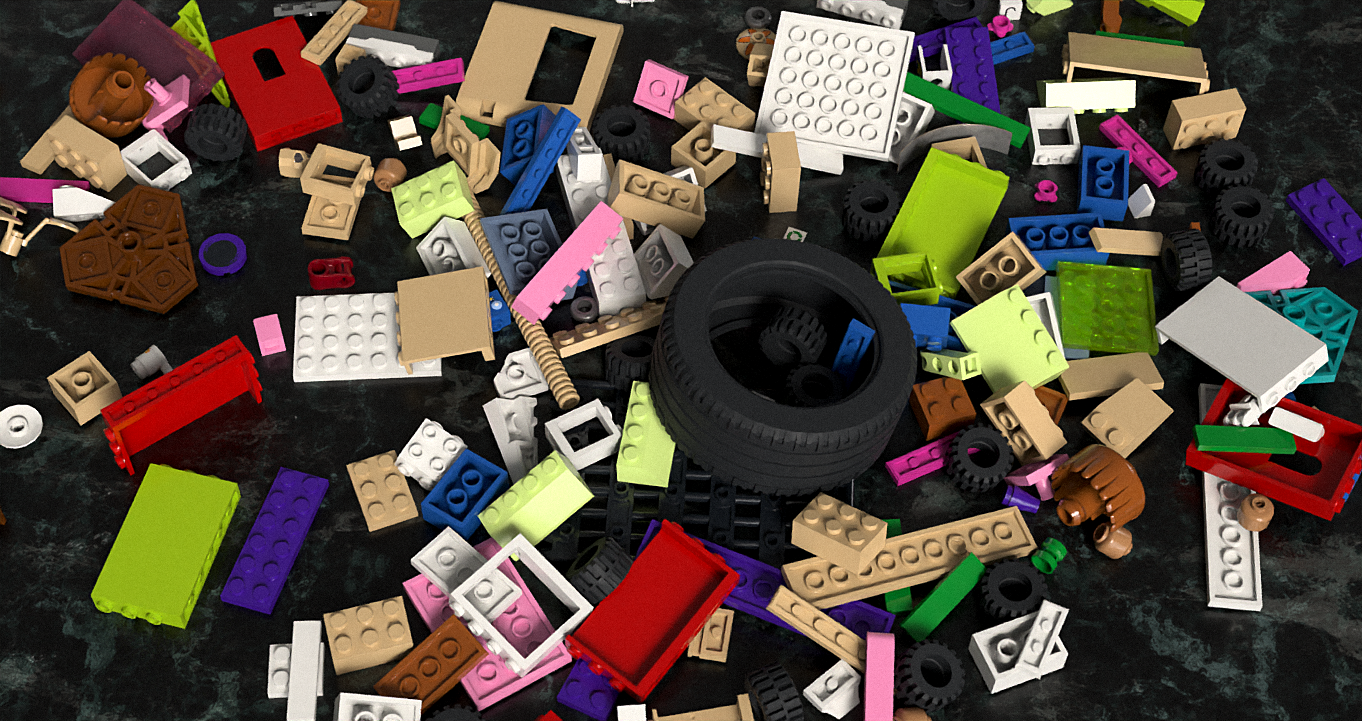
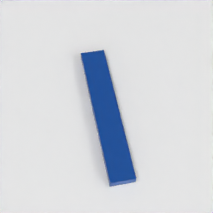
M561 107L500 215L528 212L581 121L579 117L568 109Z

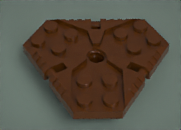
M138 184L103 212L105 218L102 221L93 220L59 248L65 284L69 291L93 297L96 296L110 301L117 299L122 304H129L130 306H137L138 308H145L146 310L165 314L198 286L191 245L189 241L187 242L189 235L180 194ZM109 226H114L111 230H106ZM120 285L124 286L122 291L119 290Z

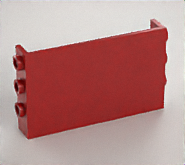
M237 335L100 410L107 427L103 431L110 442L108 444L115 455L114 459L120 469L126 468L130 476L135 474L129 459L130 456L246 391L251 393L258 404L262 402L260 391L263 389L257 380L259 374L253 366L255 360Z
M664 519L661 530L633 562L625 579L611 594L599 603L573 636L568 634L565 638V646L568 647L566 650L575 659L579 660L581 657L588 663L587 667L598 676L602 674L608 678V683L616 691L621 692L623 690L638 703L642 704L738 585L740 575L725 564L726 561L719 554H712L706 550L705 545L695 537L690 538L686 535L684 529L679 524L673 521L670 523Z

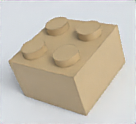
M702 121L671 147V165L676 168L682 166L693 167L698 184L705 189L736 163V152L711 147L712 127Z
M90 351L47 378L53 394L80 425L100 414V410L123 398L117 381Z

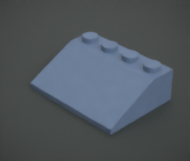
M547 209L480 218L483 231L511 295L518 296L563 245ZM577 283L572 288L568 286L564 290L567 294L562 300L573 299Z

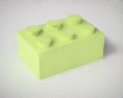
M454 160L391 188L399 223L411 238L432 230L444 216L457 219L475 211L466 175Z

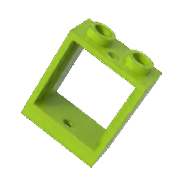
M929 251L872 259L870 274L880 281L884 288L890 291L891 295L897 300L896 303L899 305L901 303L916 305L938 304L939 295L943 293V285L941 279H937V265L935 260H931ZM922 271L927 289L892 293L887 275Z

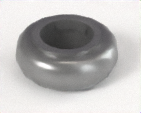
M752 7L745 14V22L750 28L764 29L771 23V14L763 7ZM754 17H761L763 19L757 20Z
M579 297L571 304V316L580 323L592 322L599 315L596 301L591 297ZM581 307H589L591 309L586 313L579 311Z

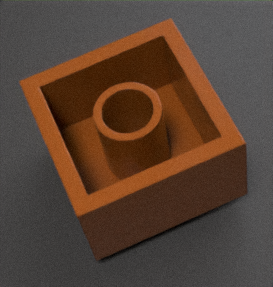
M947 376L913 385L909 402L926 441L949 436L965 429L971 424L974 425L976 412L962 380Z

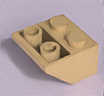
M755 43L750 54L747 71L750 86L765 87L774 45Z

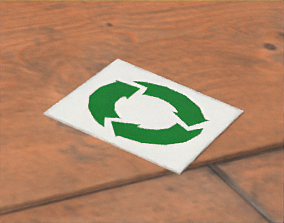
M788 227L783 239L803 242L807 233Z

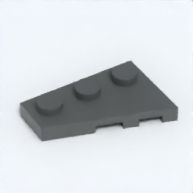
M343 0L277 4L274 7L275 17L282 16V18L292 15L295 17V14L303 13L304 16H315L317 12L326 11V14H335L343 5Z

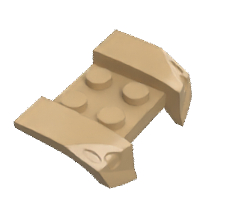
M447 95L444 99L440 124L431 138L432 150L435 158L448 152L469 176L467 177L468 185L471 191L477 194L488 189L497 176L501 152L488 138L479 141L477 135L473 134L467 128L465 122L460 119L461 108Z

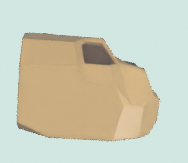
M290 148L280 149V174L286 177L300 178L312 155L307 154L305 151L292 150Z

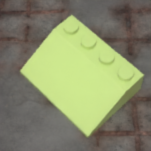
M1018 284L996 294L950 322L967 352H979L981 373L993 394L1002 387L1024 380L1033 389H1036L1058 378L1070 367Z

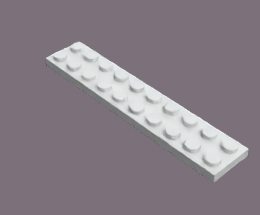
M1200 383L1198 388L1200 425L1223 385ZM1202 471L1208 606L1260 611L1262 608L1258 531L1253 532L1243 528L1237 520V510L1242 500L1249 494H1255L1256 492Z

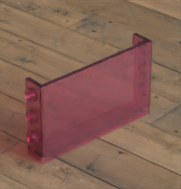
M122 0L72 53L83 66L94 56H102L107 52H111L113 56L117 53L124 54L126 57L125 61L129 58H134L138 61L137 68L143 66L147 70L144 78L147 75L151 79L155 78L163 88L184 74L190 80L188 107L162 123L164 129L169 133L181 124L182 120L194 110L197 104L205 95L211 92L212 88L225 75L215 61L133 0Z

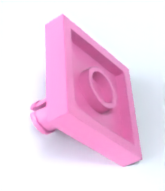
M646 60L633 102L674 119L675 101L683 96L689 76L652 60Z
M184 74L164 88L155 78H152L151 82L148 81L145 84L144 89L154 97V104L147 115V125L152 129L188 107L190 80Z
M1053 454L1047 460L1027 464L1007 474L1004 480L1010 486L1014 484L1016 486H1030L1035 483L1041 500L1051 499L1054 497L1055 490H1052L1048 476L1058 466L1067 461L1069 457L1067 454Z

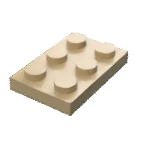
M322 174L320 178L321 181L351 188L355 180L354 178ZM312 195L301 228L302 233L349 240L361 198L353 206Z
M395 450L346 465L369 532L418 516V511L405 476L394 465L397 460Z

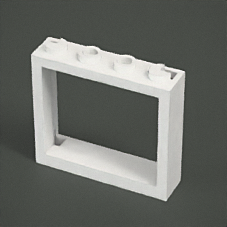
M521 533L455 589L449 598V606L455 611L454 614L458 617L462 616L468 622L471 632L476 636L480 635L487 642L486 646L494 655L499 654L506 661L504 663L507 669H511L521 678L565 640L568 634L570 635L589 617L594 608ZM513 553L574 614L526 659L464 597Z

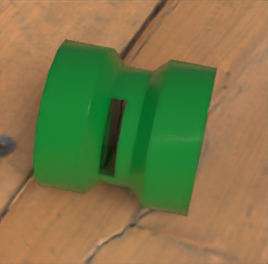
M1048 537L1041 544V549L1032 555L1031 561L1041 572L1050 574L1057 567V562L1062 561L1066 556L1067 550L1061 542Z

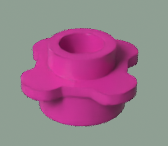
M998 15L994 17L993 22L989 23L987 27L989 31H993L998 37H1005L1006 33L1012 31L1014 26L1010 23L1008 17Z
M1043 180L1035 184L1037 193H1035L1034 198L1037 201L1043 200L1051 203L1057 201L1056 191L1058 186L1054 182Z

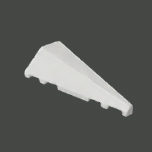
M519 396L514 400L495 398L483 405L513 485L538 465L537 438L534 437V426L537 424V418L534 417V407L537 405V399L532 397Z

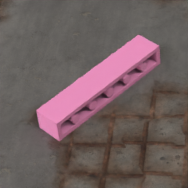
M601 201L516 297L511 307L533 325L539 319L544 321L552 311L550 306L554 302L559 304L567 294L564 290L568 286L572 288L580 279L578 274L581 270L586 272L594 263L593 256L595 254L600 256L608 246L606 241L609 238L614 240L622 230L619 225L624 218Z

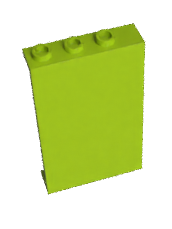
M931 147L877 258L929 251L931 260H935L937 265V279L942 281L943 293L940 295L955 299L962 285L956 276L972 264L1008 189L1009 177L1001 171L985 168L978 162H969L957 154H949ZM922 271L887 275L893 282L917 289H927Z
M150 463L91 593L97 609L106 613H111V611L118 612L130 619H135L136 617L146 619L155 625L163 623L185 629L240 500L241 494L237 483L221 480L213 475H199L191 470L173 469L166 464L156 465Z

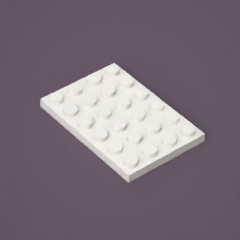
M394 293L298 296L296 298L294 382L442 376V358L412 363L413 374L408 375L405 366H400L398 352L402 351V347L399 346L397 332L400 331V326H398L396 320V311H399V306L396 305Z

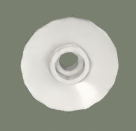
M15 405L1 411L0 445L6 448H20L34 442L41 434L43 427L42 417L39 412L28 405Z

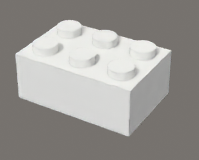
M1038 611L972 634L968 649L991 694L1035 678L1014 668ZM1059 636L1056 639L1042 675L1061 669L1065 664L1068 652Z

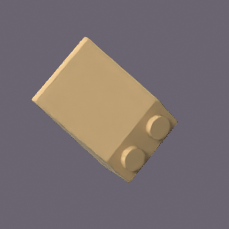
M1137 377L1098 405L1081 423L1084 430L1100 445H1105L1126 458L1174 411Z

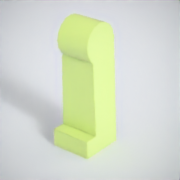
M927 348L920 350L922 369L925 371L959 380H965L982 374L979 352L971 351L965 353L948 349L931 351Z

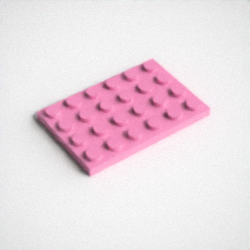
M492 537L473 547L488 561L503 549ZM507 558L497 569L522 590V595L499 615L491 625L526 659L555 630L510 559ZM422 573L403 583L404 590L431 634L454 614L455 611L449 606V597ZM456 616L489 653L486 658L460 680L478 712L572 661V656L567 652L563 642H561L521 678L511 669H507L504 663L506 661L499 654L494 655L486 646L487 642L480 635L476 636L471 632L468 622L462 616Z

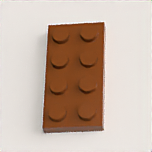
M453 614L377 682L373 688L382 697L422 700V716L486 658L489 653Z

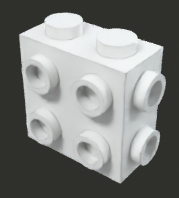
M426 418L400 453L394 465L398 467L402 474L413 477L419 481V484L424 489L431 491L468 446L458 436L451 435L443 430L439 423Z

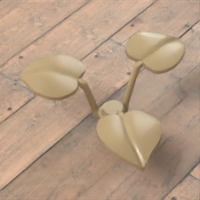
M0 197V205L8 207L12 211V215L0 210V220L9 221L7 231L0 244V251L17 257L21 246H27L29 240L46 224L58 225L76 233L81 231L70 222L50 217L45 218L24 239L22 238L24 233L13 228L15 223L23 225V222L16 218L17 211L26 214L28 210L16 202Z

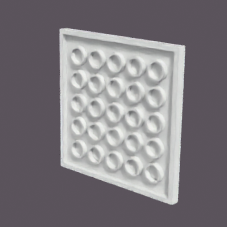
M782 11L754 133L767 136V133L795 131L797 143L830 152L888 162L915 32Z

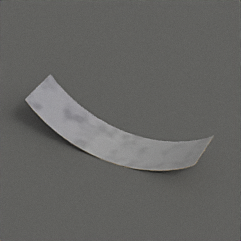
M979 124L950 125L929 131L913 140L900 152L897 174L915 158L928 153L931 149V144L975 137L979 147L992 149L1008 155L1012 133L997 127Z

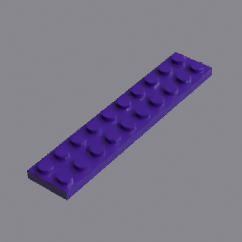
M652 519L634 561L661 530V522ZM684 532L690 538L695 537L699 539L710 553L719 554L726 561L725 564L740 575L738 585L725 599L723 604L806 636L766 609L780 585L788 589L780 569ZM859 600L820 610L865 641L867 632L889 633L896 616Z

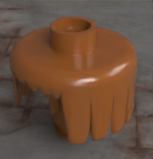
M107 52L102 56H94L79 71L69 91V104L76 120L107 138L121 137L131 133L150 113L154 104V97L144 89L145 84L148 81L151 82L149 75L144 78L147 70L143 66L137 68L138 61L134 58H129L125 61L126 57L121 53L113 56L111 52Z
M1091 444L1084 447L1058 466L1052 474L1051 488L1052 490L1058 488L1054 492V499L1059 501L1064 498L1057 506V514L1061 521L1068 526H1077L1088 518L1094 520L1101 514H1107L1106 516L1110 517L1111 523H1115L1111 527V533L1130 520L1137 518L1144 509L1145 492L1136 470L1122 455L1105 445Z

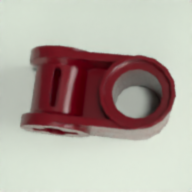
M341 256L311 261L308 265L310 286L316 290L351 287L355 283V277L352 275L353 260L349 257Z

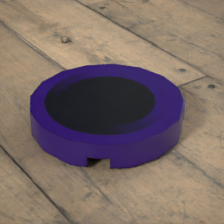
M229 233L216 234L202 243L199 249V260L203 269L210 274L223 276L224 273L229 272L232 274L243 267L247 260L246 246L243 240L236 235Z

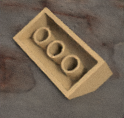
M619 159L608 192V207L618 215L655 227L661 224L679 235L693 239L705 222L704 187Z

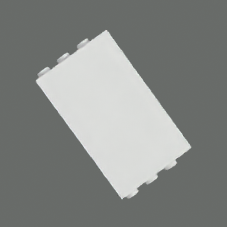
M1219 276L1155 326L1159 343L1163 344L1168 339H1171L1257 397L1259 410L1262 413L1275 406L1280 399L1289 392L1294 391L1301 382L1311 377L1317 369L1329 361L1327 346L1324 342Z

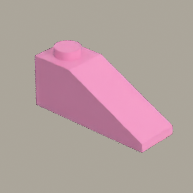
M1289 251L1239 282L1237 288L1243 292L1271 290L1272 295L1276 296L1279 295L1280 290L1301 289L1307 283L1306 278L1310 269Z

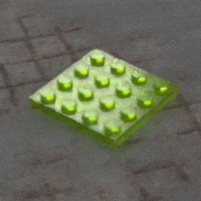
M1058 261L1056 277L1063 348L1118 353L1144 352L1153 356L1157 355L1159 346L1155 328L1156 316L1151 269Z

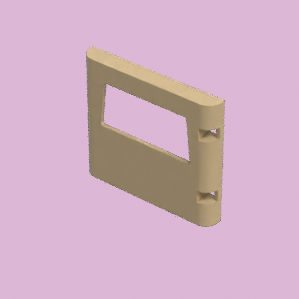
M494 1L466 72L465 81L462 82L457 95L456 104L461 108V115L480 123L506 127L508 118L544 104L554 115H557L561 107L568 109L581 119L577 127H586L590 131L623 34V25ZM551 27H558L596 38L573 105L525 100ZM483 113H493V118L485 117Z

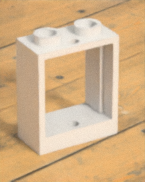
M1073 107L1028 108L1025 125L1031 128L1027 138L1032 165L1077 164L1081 147ZM1038 129H1067L1070 145L1040 146Z
M152 129L120 151L127 174L140 185L169 191L192 174L188 158L155 129ZM157 152H160L174 166L151 181L137 166Z
M599 399L545 423V435L554 451L556 450L569 458L577 471L618 452L620 449L623 430L620 425L614 424L609 408L607 406L603 407ZM594 417H598L609 436L574 452L562 432Z

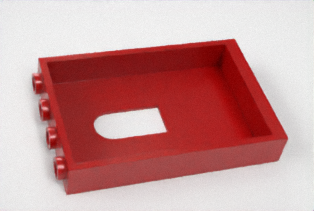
M293 15L211 42L223 82L238 113L246 121L247 131L257 152L343 122L340 106L319 65L301 57V51L307 45V42ZM262 48L271 49L275 53L285 75L264 82L253 60V54Z
M1227 378L1201 425L1224 426L1223 419L1231 411L1229 404L1238 403L1245 395L1251 393ZM1285 397L1258 418L1259 425L1247 426L1277 428L1268 423L1275 407L1322 424L1325 433L1317 442H1312L1293 434L1297 451L1315 457L1321 462V471L1312 476L1301 474L1268 461L1272 453L1197 451L1194 438L1186 450V465L1331 521L1335 512L1340 513L1345 502V499H1343L1344 494H1350L1355 480L1352 478L1354 474L1359 475L1362 470V426Z

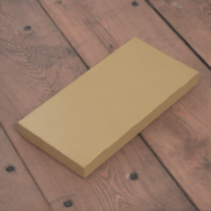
M1147 351L1067 361L1070 367L1058 377L1069 400L1114 395L1137 377L1151 390L1163 389L1164 381Z

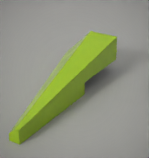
M190 0L178 13L181 18L168 32L187 55V61L223 106L228 108L230 106V99L197 2Z
M1135 0L1148 8L1154 6L1187 26L1197 21L1205 4V0Z

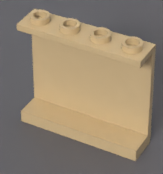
M483 266L397 282L398 291L394 293L396 305L399 306V311H396L397 324L400 326V331L397 332L399 346L402 347V351L398 352L400 366H405L408 375L413 374L412 363L482 351L485 361L495 360L488 279Z

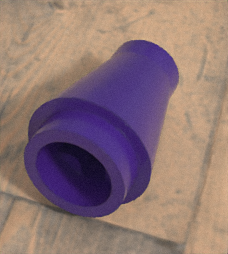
M1014 484L1013 486L1007 485L1005 487L1000 503L1006 505L1005 508L1017 506L1021 511L1035 514L1039 508L1040 499L1035 498Z

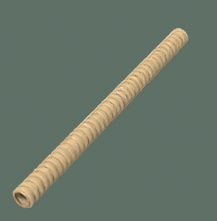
M468 185L475 211L462 216L472 234L507 306L510 308L522 335H524V339L532 351L542 374H544V378L547 380L559 407L564 410L571 409L579 403L580 397L568 377L561 360H559V356L556 354L541 322L538 320L533 325L511 307L517 296L509 294L480 223V218L486 217Z

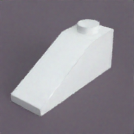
M577 127L566 145L572 172L576 180L583 183L600 180L601 152L587 128Z
M70 185L60 186V189H53L54 217L67 222L102 220L105 218L103 212L116 203Z

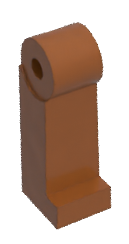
M1123 0L1101 1L1100 31L1119 33L1122 18L1119 15V1Z

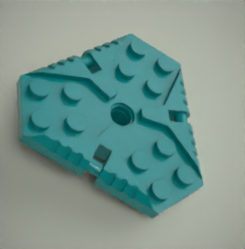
M1325 287L1280 290L1279 295L1276 296L1272 295L1271 290L1245 292L1326 344L1329 361L1300 384L1334 382L1358 310Z

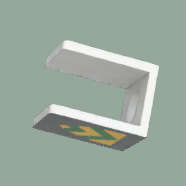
M943 44L940 58L941 71H926L922 46H917L915 58L916 75L929 82L933 79H941L942 82L937 85L950 90L953 72L947 44Z

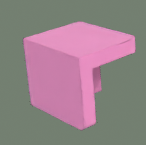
M277 314L253 320L262 356L286 350Z

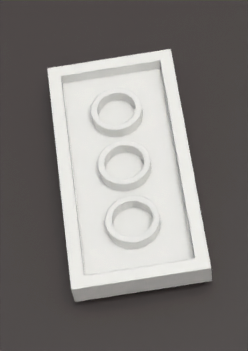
M449 526L411 559V564L449 598L455 589L488 562L485 557ZM495 568L464 597L491 624L522 595V590Z

